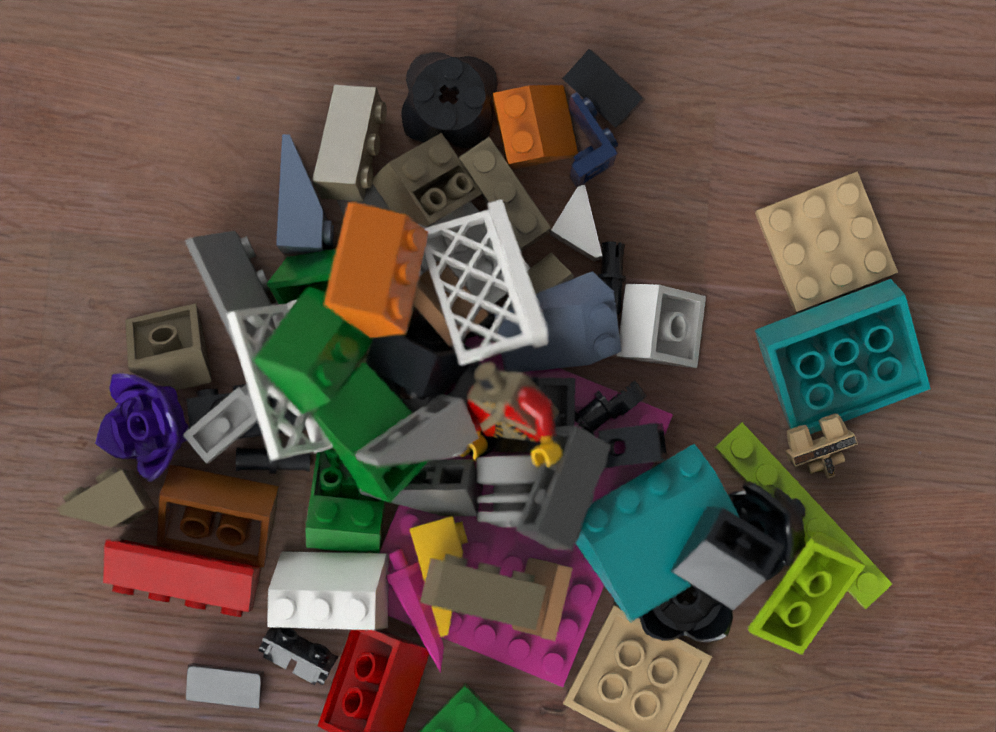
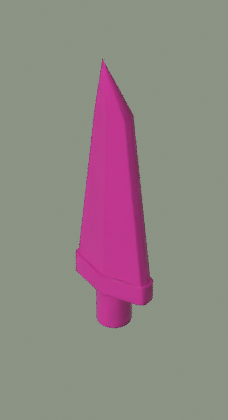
M401 548L388 554L395 571L386 575V578L441 673L444 645L438 631L432 606L420 602L425 584L419 561L408 565Z

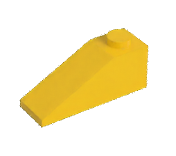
M451 516L410 528L424 581L426 580L431 558L444 561L445 554L462 558V544L468 543L462 521L455 523L454 517ZM432 606L440 637L448 635L452 611Z

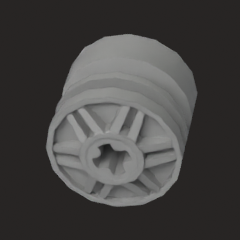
M532 456L480 457L476 459V482L493 486V493L477 497V503H494V512H477V522H486L498 527L518 526L540 467L533 463Z

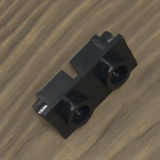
M270 627L258 649L259 652L264 654L263 658L284 669L288 667L291 659L297 661L292 673L313 685L316 682L324 685L330 670L338 659V656L331 653L324 645L312 643L299 636L292 628Z

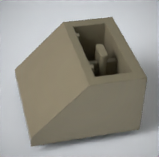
M442 133L389 162L373 177L372 182L391 211L405 214L413 221L426 227L483 194Z
M112 467L95 478L98 484L93 487L83 488L81 486L63 497L66 503L57 507L60 515L108 527H125L156 507L134 470Z

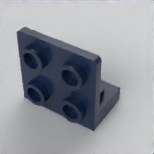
M576 92L570 96L568 108L591 143V146L573 157L575 161L572 163L569 177L575 186L578 187L614 165L617 156L615 148L619 145L608 128L603 130L600 128L595 118L598 116V112L589 98L581 99L580 95Z

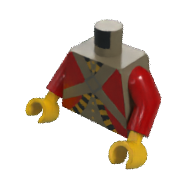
M493 363L481 365L475 372L477 381L469 389L467 411L478 439L468 445L466 451L460 456L465 457L473 449V459L475 460L487 450V441L480 435V431H483L486 436L541 441V446L535 448L531 454L532 461L537 467L545 463L549 467L559 461L562 456V450L556 442L552 441V436L556 435L554 420L559 411L550 399L523 373L498 371Z

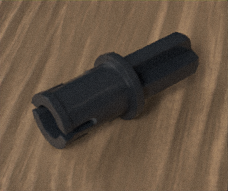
M603 242L601 245V274L597 276L614 291L616 314L619 315L621 312L622 282L626 281V276L623 275L625 244L619 242L616 245V242Z

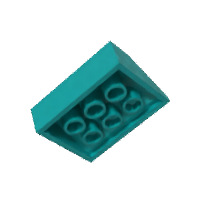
M892 279L755 329L764 363L790 429L806 425L809 433L813 434L822 430L819 420L823 417L836 413L845 422L931 389L906 295Z
M695 443L593 502L587 509L582 522L581 534L575 544L630 622L692 586L670 571L707 506L724 507L739 517L717 473Z

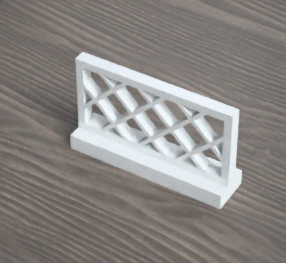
M502 199L488 203V210L424 228L428 232L424 256L460 365L532 344L534 349L548 345L547 328ZM482 223L485 224L487 234L481 244L464 237L469 227ZM445 236L453 241L444 255L431 249L428 239ZM489 242H491L493 249L487 247ZM459 243L476 251L468 265L451 258ZM482 254L498 262V266L492 276L475 269ZM434 259L440 261L438 267L436 266ZM446 265L464 272L455 287L440 279V275ZM500 274H502L504 282L498 279ZM470 275L487 283L479 298L462 290ZM493 286L508 292L509 298L503 308L485 301ZM445 291L448 292V293H451V295H450V297L448 298V300H447ZM457 297L474 304L467 319L451 312V307ZM512 306H513V309H514L515 314L509 312V310H510V308H511ZM481 308L498 315L490 331L472 323ZM507 319L519 325L522 335L507 339L496 333L503 320ZM456 324L462 326L459 332L457 330ZM468 329L486 337L481 347L464 352L461 341Z
M297 300L281 305L236 310L227 314L271 460L313 451L314 453L321 452L333 447L312 415L316 409L301 414L267 375L257 369L256 363L252 360L262 347L263 337L269 338L274 331L268 325L271 317H273L275 327H277ZM244 319L257 329L253 338L246 333L243 323ZM267 392L279 401L276 410H273L268 405L266 399ZM286 407L297 416L294 426L283 418ZM304 425H306L310 440L302 434ZM279 428L290 437L286 448L283 449L277 434Z

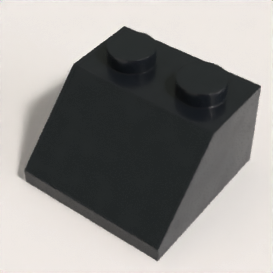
M420 320L409 321L407 332L404 334L374 337L365 361L372 370L377 372L376 375L381 380L397 383L405 388L406 394L422 400L428 396L444 394L470 364L460 365L454 345L449 346L433 327ZM462 343L464 352L472 350V348Z

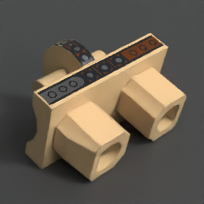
M836 413L819 420L824 437L813 441L806 425L787 430L790 449L785 450L789 462L792 461L796 467L813 461L807 464L810 474L823 470L827 479L835 477L834 466L845 462V458L842 452L833 455L829 454L858 444L855 434L846 428L840 415Z

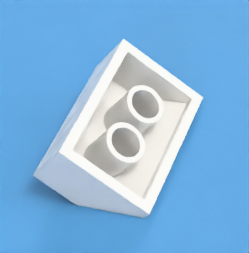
M281 552L268 589L267 627L358 630L388 628V580L386 575L389 573V553Z

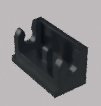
M588 49L562 78L581 97H588L595 109L615 128L619 125L621 126L645 100L642 95L591 49Z

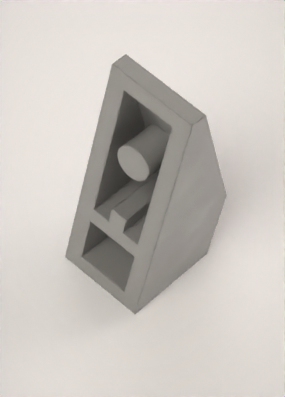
M440 394L355 454L358 460L377 466L445 459L464 453L467 446L478 439V435L463 399Z

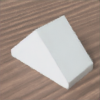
M582 185L578 186L551 229L550 235L590 260L597 261L601 260L602 252L586 187Z

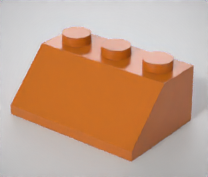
M356 202L348 203L324 305L370 338L406 333L428 232L405 214Z

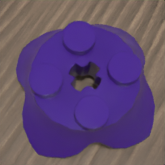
M125 373L112 374L109 390L111 397L118 405L107 413L100 423L95 444L113 457L122 460L137 459L139 474L147 481L153 482L168 467L174 452L180 448L183 442L187 441L183 434L189 430V426L185 422L183 410L178 402L177 392L171 386L153 385L136 375Z

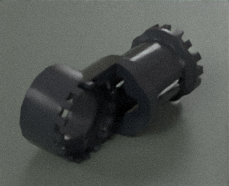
M635 380L629 384L630 387H625L626 392L623 389L620 391L621 394L618 393L617 397L614 396L609 401L598 390L594 393L595 398L578 412L575 411V422L578 423L579 427H582L581 429L594 435V431L610 418L615 420L620 415L623 416L646 398L647 394Z

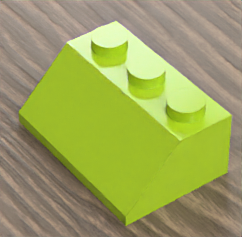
M817 531L751 623L748 631L751 634L802 655L865 565L842 542Z

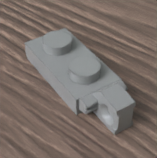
M248 383L243 387H238L183 434L206 464L213 461L259 422ZM269 392L266 395L268 401L273 397Z

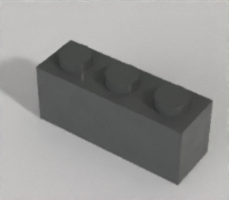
M578 426L555 427L556 435L552 436V441L560 446L562 456L559 461L549 467L546 463L540 466L516 531L550 549L572 550L580 537L581 525L587 509L593 502L594 490L600 474L607 465V455L611 445Z

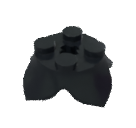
M431 52L416 57L406 74L408 96L403 103L401 112L405 135L413 140L424 143L442 133L445 139L455 146L462 148H473L487 139L493 126L490 102L493 98V93L497 91L498 87L494 67L477 57H452L441 52ZM445 90L449 92L456 91L458 93L455 96L457 102L453 105L449 101L445 103L440 102V99L443 98L442 92Z
M745 481L743 484L744 490L728 494L739 517L784 546L766 579L769 580L779 574L785 566L793 565L795 554L803 551L805 548V530L802 519L805 518L806 512L800 500L791 499L780 488L774 487L771 484L760 486L752 481Z
M693 586L694 591L691 594L694 598L691 602L686 600L678 602L676 599L677 595L639 618L645 634L658 640L671 641L680 636H688L696 641L712 642L727 637L733 621V610Z

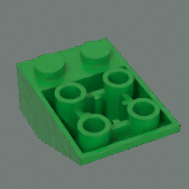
M361 362L348 376L331 402L318 407L312 413L363 492L391 503L428 463V461L377 466L357 459L356 452L413 414L364 362Z
M334 447L317 452L305 526L306 548L352 553H380L386 501L361 494L360 487Z

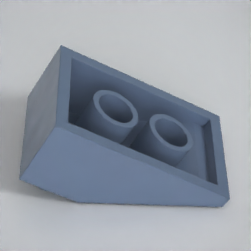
M282 134L276 246L283 254L302 255L326 251L327 247L334 246V225H332V221H328L295 143L290 135Z
M592 271L536 293L535 296L547 328L548 345L534 349L533 345L529 344L503 352L501 355L504 371L528 372L590 365L621 352L614 291ZM512 306V307L510 308L509 312L515 314L514 309H513V306ZM507 319L503 320L497 331L498 335L507 339L522 335L519 325Z

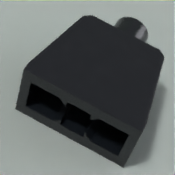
M661 423L598 431L599 439L611 445L605 468L659 462L668 459L664 427ZM616 441H624L626 445L624 453H615L614 444Z

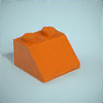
M528 85L493 93V104L505 160L511 170L572 158L578 154L564 85Z

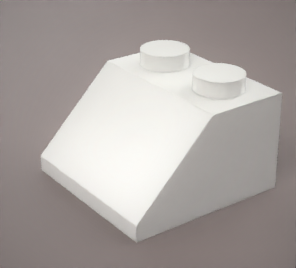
M626 284L619 334L621 352L617 353V356L642 362L697 368L706 296L663 285Z

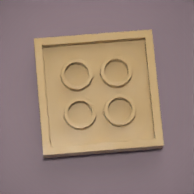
M858 171L755 212L795 313L898 273Z
M613 605L563 704L615 732H674L712 656L678 638L671 641H662L648 636L642 628L640 618L630 622L621 608Z

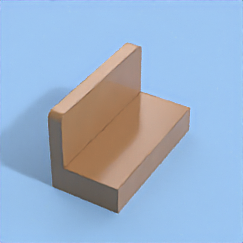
M436 261V262H435L437 267H438L440 261ZM446 265L440 275L441 281L454 287L460 280L448 265ZM427 269L419 277L413 304L446 343L452 346L453 342L430 271ZM464 285L462 290L469 294H472V292L466 287V285ZM445 291V294H446V297H447V300H448V298L450 297L451 293H448V292ZM457 297L451 307V312L467 319L474 304ZM481 308L472 323L479 325L488 317V311ZM456 324L458 332L462 326ZM468 329V331H467V333L465 334V336H466L467 334H469V333L471 332V330Z
M532 557L528 558L524 573L535 575L533 583L544 585L546 589L536 630L512 625L513 630L537 635L540 638L551 641L556 640L572 567Z

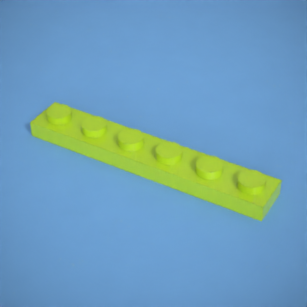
M743 422L736 426L714 447L745 481H752L760 486L771 484L774 487L780 488L791 499L801 501L806 512L805 518L802 519L805 530V546L813 535L819 531L842 542L865 565L848 589V592L864 609H867L892 585L891 581Z

